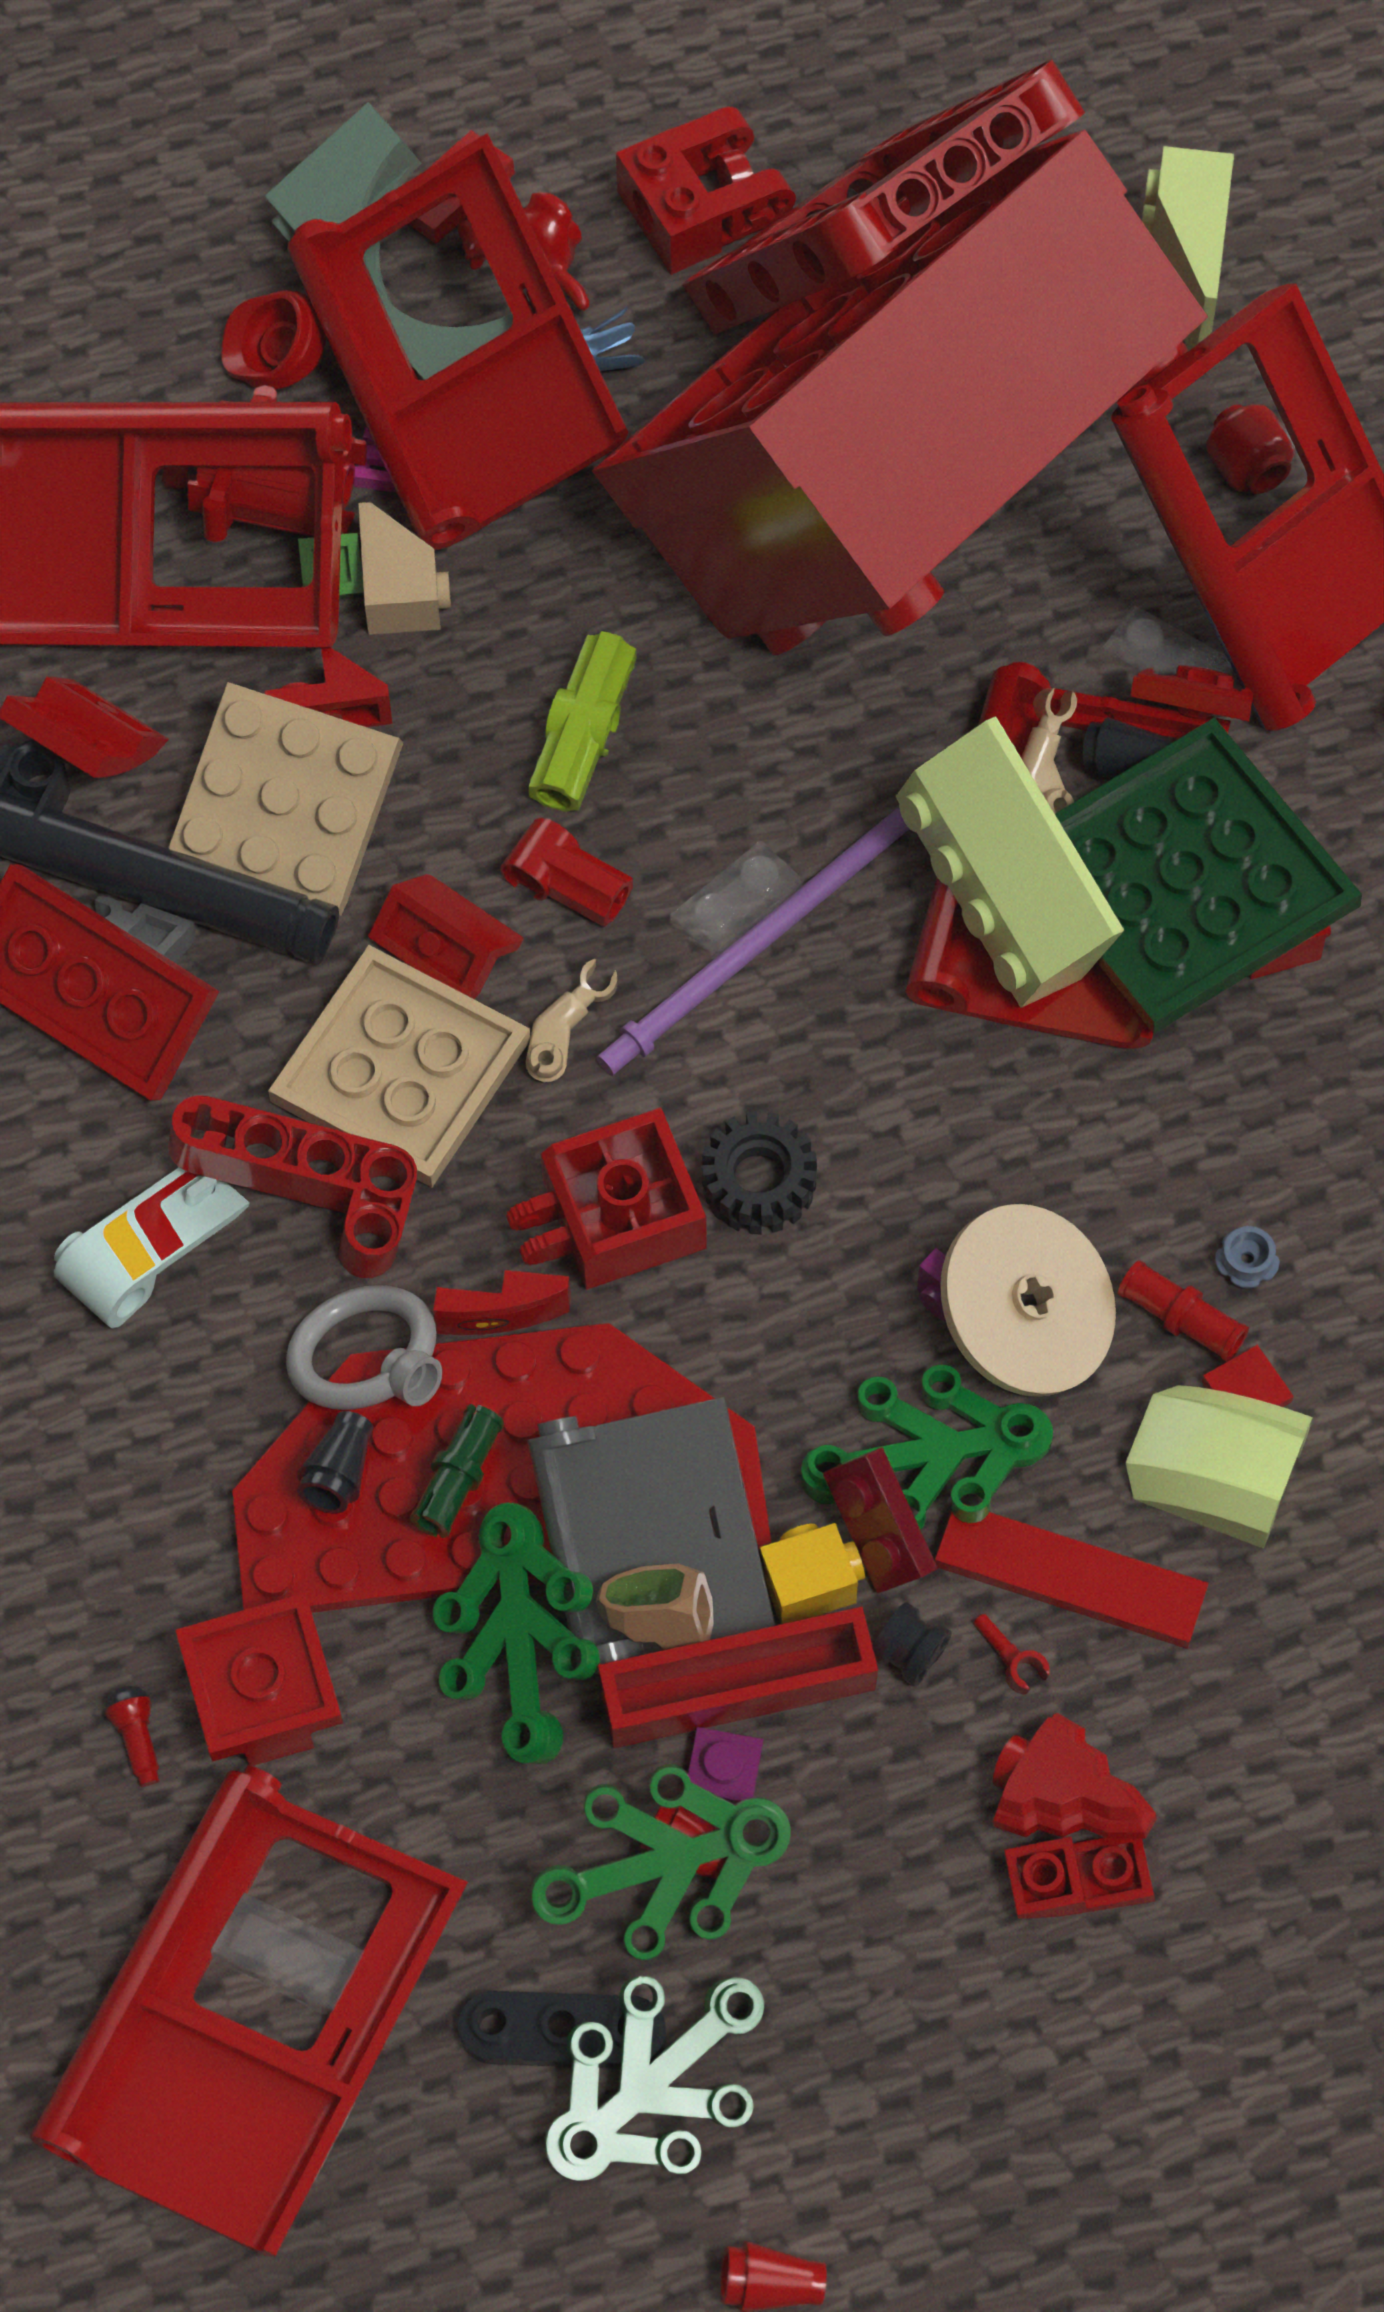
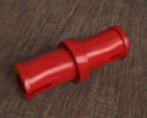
M1141 1260L1136 1261L1131 1266L1119 1286V1296L1129 1299L1163 1320L1165 1330L1175 1336L1181 1332L1220 1355L1221 1359L1226 1362L1237 1354L1248 1335L1249 1326L1237 1322L1203 1301V1293L1191 1285L1185 1289L1146 1266V1263Z

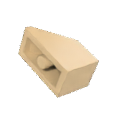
M371 502L359 503L364 600L369 635L441 629L439 609L451 608L448 572H436L434 548Z

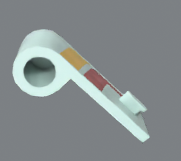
M178 1167L85 1233L78 1231L68 1236L55 1252L54 1260L57 1263L54 1269V1277L111 1328L119 1327L147 1302L153 1291L157 1274L235 1220L249 1207L250 1202L227 1182L189 1173Z

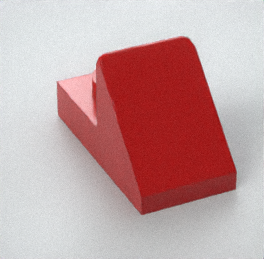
M321 647L325 683L308 684L294 682L279 689L265 690L266 695L364 727L393 724L388 685L332 647Z

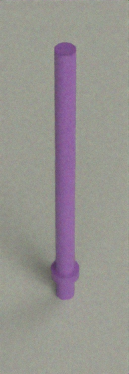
M896 808L638 1023L629 1021L620 1028L621 1037L596 1056L598 1064L613 1076L638 1054L645 1058L654 1050L653 1042L906 833L909 828L901 816L900 809Z

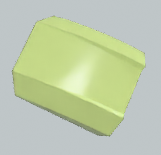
M1178 1385L1152 1395L1126 1460L1133 1499L1264 1549L1293 1467L1306 1441L1313 1417L1257 1399L1201 1387Z

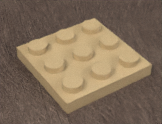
M227 682L169 849L307 895L309 900L316 898L337 905L339 915L341 916L352 891L404 742L397 737Z
M368 945L268 1090L270 1102L309 1123L392 1144L406 1150L413 1157L417 1166L416 1180L432 1188L530 1042V1028Z

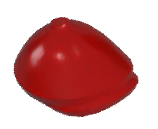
M283 290L251 298L234 308L227 320L222 341V362L229 376L241 379L246 384L255 388L270 386L274 389H280L304 380L316 369L324 354L326 334L308 295L299 291ZM265 361L272 365L275 369L268 367Z

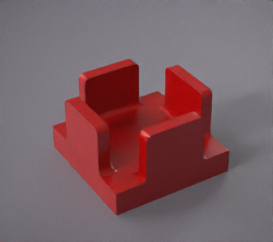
M306 1592L175 1630L212 1762L242 1753L246 1754L249 1766L269 1762L313 1749L312 1733L343 1724Z

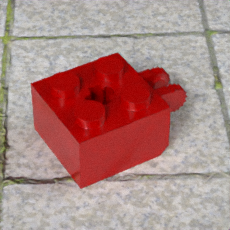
M661 1107L551 1144L540 1154L542 1178L547 1193L510 1207L506 1214L510 1228L516 1231H523L558 1220L560 1228L545 1232L540 1236L536 1235L534 1238H529L528 1241L520 1246L521 1249L519 1251L525 1265L529 1264L531 1266L572 1254L586 1290L707 1249L706 1214Z

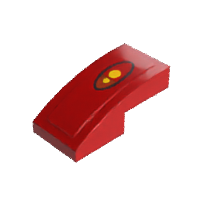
M505 1270L502 1293L437 1287L433 1309L436 1333L445 1335H485L514 1331L550 1321L570 1312L569 1276Z

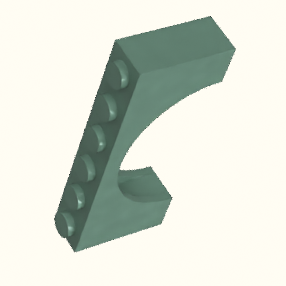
M367 102L265 195L279 212L272 222L288 241L294 236L295 230L309 220L323 219L340 224L382 198L387 192L402 186L422 163L372 105ZM380 241L369 247L364 253V263L418 380H425L504 333L513 324L512 313L488 323L466 327H444L416 320L395 308L386 292L380 270ZM529 301V304H530V306H531V308H532V310H533V312H534V314H535V311H534V309H533V307H532V305H531V303H530V301Z

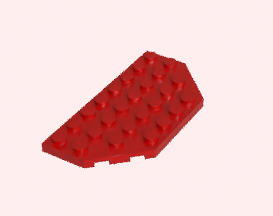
M610 1323L436 1344L432 1357L441 1364L442 1379L439 1388L429 1401L420 1406H411L393 1396L376 1405L354 1410L330 1409L309 1402L232 1490L243 1609H249L306 1592L312 1613L435 1598L447 1592L457 1593L482 1554L479 1544V1531L483 1519L491 1509L503 1503L521 1504L534 1513L543 1528V1547L551 1553L527 1440L540 1437L537 1424L576 1416L579 1428L597 1426L715 1398ZM395 1349L350 1354L328 1381L348 1384L373 1378L381 1374V1366L384 1359ZM469 1404H473L476 1408L478 1405L484 1406L497 1413L503 1419L504 1427L498 1433L481 1467L484 1473L483 1480L477 1490L469 1491L451 1526V1532L448 1537L441 1538L439 1534L437 1537L424 1533L412 1524L410 1515L416 1509L434 1474L431 1469V1463L437 1452L446 1450L463 1417L465 1407ZM727 1407L760 1553V1547L772 1544L755 1426ZM341 1411L355 1412L367 1418L374 1427L368 1443L359 1498L355 1502L349 1503L347 1509L342 1513L320 1511L308 1505L298 1495L297 1488L300 1482L297 1478V1471L331 1428L337 1414ZM509 1526L504 1536L505 1546L511 1539V1529ZM527 1570L529 1586L544 1584ZM500 1578L490 1591L500 1590Z

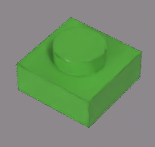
M358 533L341 534L339 599L364 596ZM314 537L298 539L303 587L309 585L313 578Z

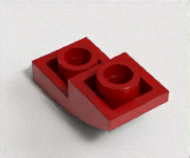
M1072 1836L1004 1850L1018 1919L1061 1917L1155 1902L1142 1839H1107L1104 1837L1073 1844Z

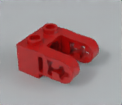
M735 107L720 108L616 152L617 192L671 275L722 253L723 246L769 226L790 211L795 204V193L777 169L762 170L711 192H707L698 178L716 169V155L736 148L745 154L754 141V132L741 112Z

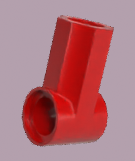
M541 817L533 821L500 868L502 876L511 886L516 888L519 883L536 892L533 898L539 901L545 900L549 896L603 927L613 922L626 904L628 896L633 889V878L580 849L579 843L568 830L550 819Z

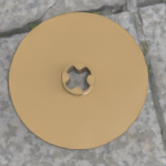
M1010 1204L994 1208L974 1218L964 1226L951 1243L941 1274L943 1313L957 1347L967 1361L982 1376L995 1385L1013 1393L1039 1397L1050 1396L1071 1389L1085 1381L1096 1371L1104 1360L1114 1335L1116 1319L1115 1297L1109 1274L1100 1255L1078 1228L1065 1218L1047 1209L1033 1205ZM1021 1294H1033L1037 1305L1024 1306Z

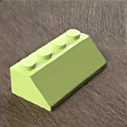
M996 716L984 721L914 770L896 795L900 813L909 829L917 832L931 856L934 873L943 884L949 886L962 908V916L966 927L973 936L980 938L994 962V971L998 981L1007 991L1012 992L1020 1008L1081 980L1123 933L1122 925Z

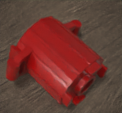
M260 386L254 390L253 398L250 402H277V392L273 387ZM353 436L349 451H343L341 534L349 533L355 516V512L344 510L348 506L353 491L355 464L365 466L367 460L366 441L355 439ZM197 467L196 481L189 480L188 482L189 511L203 514V535L211 542L224 540L227 537L229 527L234 521L314 537L315 473L309 467Z

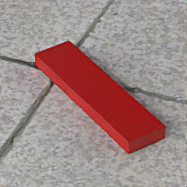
M951 1512L935 1558V1563L940 1569L1185 1649L1189 1647L1209 1584L1190 1576L991 1512L983 1520L976 1523L963 1522Z

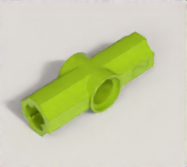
M604 631L597 635H587L567 689L560 688L554 697L547 719L546 743L541 756L538 758L529 784V797L538 801L542 806L563 812L579 811L599 757H605L609 750L604 749L610 731L615 733L617 731L621 711L620 702L637 660L636 648L626 643L621 636Z

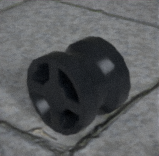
M904 1602L887 1621L873 1644L875 1659L880 1664L892 1663L901 1669L903 1680L917 1687L926 1677L933 1663L937 1662L943 1654L951 1638L952 1631L941 1624L929 1625L920 1618L918 1608L909 1602Z

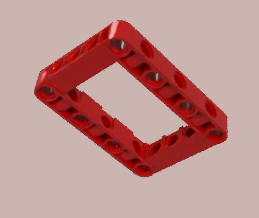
M1049 59L892 135L859 158V162L738 248L701 269L686 280L682 286L712 333L717 334L846 281L885 258L899 246L901 241L1034 146L1051 138L1075 122L1085 111L1054 60ZM957 175L956 181L950 179V177ZM849 187L858 193L847 199ZM905 195L908 196L910 201L909 215L903 213L897 204Z

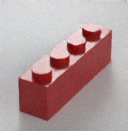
M862 1606L599 1664L598 1676L613 1749L696 1731L697 1727H714L875 1691L878 1667Z

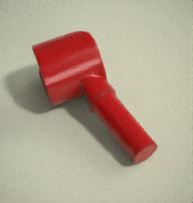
M986 1613L976 1618L973 1625L997 1651L1000 1659L1006 1664V1681L1013 1691L1022 1695H1026L1030 1691L1026 1682L1017 1673V1666L1021 1663L1033 1665L1044 1681L1048 1678L1050 1674L1049 1663L1041 1653L1034 1650H1024L1021 1652L1015 1644H1011Z

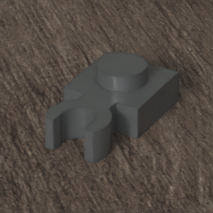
M98 896L95 899L96 913L175 963L196 942L195 922L142 903L133 913L124 911L122 905L113 898Z

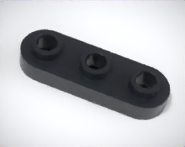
M487 1991L476 1995L467 2002L461 2011L458 2029L464 2049L479 2062L496 2065L572 2067V2058L567 2050L568 2036L557 2037L553 2035L549 2030L550 2024L560 2017L569 2018L574 2022L575 2026L585 2022H595L607 2028L613 2042L610 2055L599 2064V2068L620 2069L623 2037L618 2032V2029L624 2022L625 2012L620 2006L619 1995ZM631 1996L632 2005L639 2011L647 2010L652 2004L646 1998ZM661 2011L653 2017L650 2062L662 2052L666 2042V2023ZM490 2015H498L506 2021L505 2028L495 2035L486 2034L480 2029V2024L484 2018ZM592 2030L583 2032L578 2041L580 2052L589 2058L595 2056L601 2046L598 2034Z

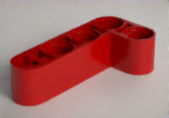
M195 1095L184 1099L177 1105L172 1115L168 1151L172 1161L179 1168L189 1173L345 1213L347 1216L339 1244V1258L342 1266L350 1274L359 1278H374L384 1274L391 1268L397 1255L417 1179V1166L413 1157L406 1150L392 1144L210 1096ZM195 1130L205 1132L203 1139L192 1137ZM227 1136L234 1138L232 1149L225 1148ZM256 1143L265 1144L271 1147L276 1154L269 1158H258L251 1155L246 1148ZM316 1160H326L332 1163L338 1171L330 1175L319 1174L309 1166V1163ZM378 1176H386L394 1179L400 1188L394 1191H383L377 1188L371 1182V1179ZM362 1233H373L379 1236L385 1245L377 1249L362 1246L355 1237Z

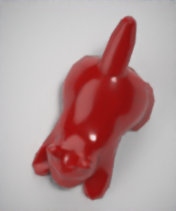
M532 193L529 203L523 209L562 291L579 310L585 311L590 305L585 288L567 272L574 260L575 247L582 241V233L578 225L572 220L573 215L564 201L550 193ZM467 219L459 224L458 234L461 238L462 247L466 252L465 259L470 260L471 269L477 270L483 265L486 257Z

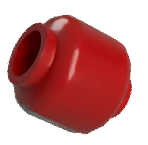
M1236 404L1226 408L1216 417L1213 423L1214 428L1207 439L1206 448L1209 458L1230 487L1239 492L1262 494L1276 488L1287 478L1291 471L1295 446L1288 432L1273 411L1260 404H1250L1247 406Z

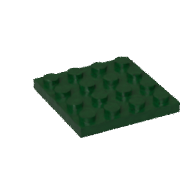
M1215 717L1055 813L1124 929L1123 933L1097 963L1153 1034L1361 907L1362 893Z

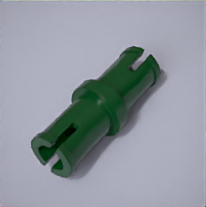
M473 1404L467 1405L446 1450L436 1453L431 1463V1469L434 1474L416 1509L410 1515L412 1524L424 1533L437 1537L438 1534L441 1538L448 1537L451 1532V1526L469 1491H475L479 1488L484 1477L481 1467L498 1433L504 1427V1421L497 1413L481 1405H478L477 1408Z

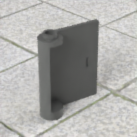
M725 1397L597 1426L579 1428L576 1416L537 1424L540 1437L527 1440L551 1553L570 1571L585 1574L593 1586L592 1600L584 1610L580 1612L564 1611L568 1630L577 1638L590 1640L596 1645L600 1655L599 1664L663 1651L656 1642H634L619 1630L608 1627L600 1617L596 1604L598 1591L604 1582L619 1573L642 1566L682 1564L705 1573L713 1603L714 1625L710 1640L776 1626ZM572 1580L567 1583L564 1590L567 1602H570L575 1594V1586ZM577 1647L573 1653L576 1667L578 1668L582 1655Z

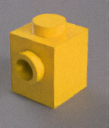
M836 1523L818 1528L816 1524L800 1525L784 1533L780 1538L781 1541L760 1547V1558L768 1593L780 1624L812 1618L857 1603L858 1581L865 1579L864 1567L855 1543L850 1541L843 1544Z

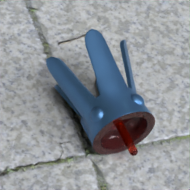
M627 307L594 328L588 326L580 329L600 371L639 367L645 363L644 358L640 355L597 357L600 353L624 343L632 337L635 325L630 322L596 333L621 317L628 310Z

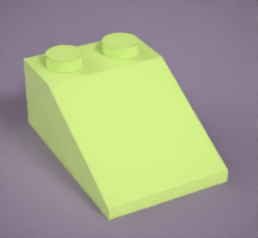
M1164 146L1161 169H1149L1142 222L1208 316L1204 322L1184 339L1190 350L1212 333L1234 154Z

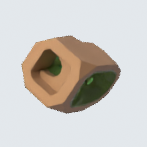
M682 1564L642 1566L615 1575L604 1582L598 1591L596 1604L600 1617L608 1627L619 1630L634 1642H656L663 1650L708 1641L711 1638L714 1625L713 1603L705 1573Z

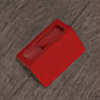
M429 874L392 885L368 935L370 939L411 967L472 999H475L480 994L497 958L517 951L524 940L521 935Z

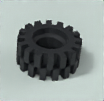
M757 1111L746 1113V1124L739 1125L734 1116L725 1121V1133L716 1128L710 1135V1147L705 1145L702 1154L703 1195L707 1204L712 1203L713 1214L719 1220L726 1216L729 1218L730 1228L740 1231L742 1224L749 1225L750 1234L762 1235V1226L771 1225L772 1232L775 1233L783 1230V1222L787 1219L792 1224L801 1219L803 1207L809 1209L813 1202V1191H816L817 1158L816 1152H811L812 1141L808 1135L804 1133L800 1137L798 1136V1124L789 1119L785 1126L781 1127L779 1126V1114L768 1112L766 1123L757 1122ZM764 1155L776 1160L780 1164L784 1177L781 1183L771 1191L752 1192L742 1188L736 1181L734 1172L741 1161L750 1156Z

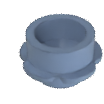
M1244 1226L1231 1231L1223 1238V1247L1216 1252V1266L1222 1275H1228L1231 1278V1282L1235 1286L1255 1288L1260 1284V1281H1269L1276 1275L1280 1260L1275 1255L1276 1245L1264 1230L1253 1226ZM1248 1254L1253 1257L1254 1261L1252 1263H1245L1241 1257Z

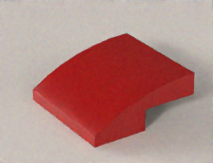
M46 676L36 697L7 695L0 709L1 720L94 778L118 775L153 758L169 740V738L74 679Z

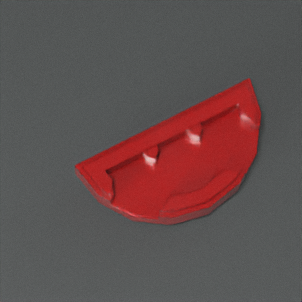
M1178 665L1176 675L1155 674L1153 667L1139 672L1133 676L1130 697L1177 706V710L1180 713L1190 717L1207 718L1215 714L1249 722L1253 692L1248 687L1241 689V691L1233 688L1235 679L1229 674L1208 668Z

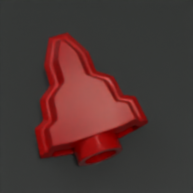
M1059 1713L1048 1717L1031 1741L1019 1735H1014L1010 1738L996 1763L993 1784L995 1787L1004 1790L992 1822L996 1828L1025 1838L1037 1830L1065 1837L1085 1829L1107 1839H1146L1157 1820L1156 1812L1135 1786L1110 1774L1107 1755L1086 1743L1085 1728Z

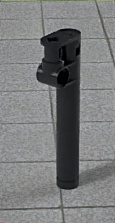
M9 740L6 744L0 742V857L138 904L142 903L196 924L284 954L293 953L296 958L314 964H320L323 961L337 930L339 921V908L337 905L316 898L309 900L307 895L63 813L62 811L71 791L63 758L35 740L25 741L24 743ZM39 775H49V776H50L49 778L45 779L44 781H40V782H31V781H30L32 778H34V777H36V776H39Z

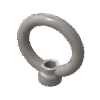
M369 1285L339 1293L313 1309L295 1330L286 1355L289 1379L295 1389L305 1399L325 1408L336 1410L360 1409L376 1405L393 1396L411 1406H420L433 1397L442 1379L441 1364L432 1357L437 1337L434 1317L430 1309L419 1297L401 1288L387 1285ZM370 1311L392 1312L407 1321L411 1331L407 1349L397 1348L391 1351L383 1361L381 1374L361 1382L340 1384L329 1382L318 1376L312 1365L314 1349L325 1333L339 1322L351 1316Z

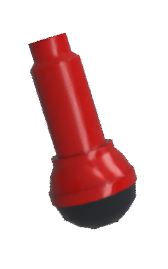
M132 1685L122 1686L111 1692L106 1701L105 1713L107 1719L117 1728L118 1733H122L133 1775L138 1777L140 1787L143 1788L160 1782L157 1773L159 1764L147 1726L150 1724L149 1718L152 1703L150 1697L140 1687Z

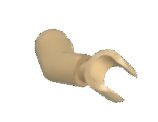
M1047 688L1040 691L1033 701L1034 712L1040 721L1038 727H1032L1021 759L1055 814L1074 802L1071 794L1064 788L1054 758L1061 740V736L1058 735L1061 723L1073 715L1077 707V697L1074 691L1064 692L1061 698L1060 711L1057 715H1054L1050 708L1054 688Z
M596 959L588 961L581 970L580 985L572 993L566 991L536 1018L533 1023L526 1057V1069L533 1078L541 1082H552L561 1077L567 1066L571 1029L588 1014L586 1008L593 1001H605L615 994L617 988L616 970L611 978L610 985L603 991H595L588 986L587 980L595 970Z

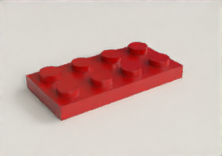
M10 864L0 882V1003L150 1101L161 1100L220 991L23 865Z

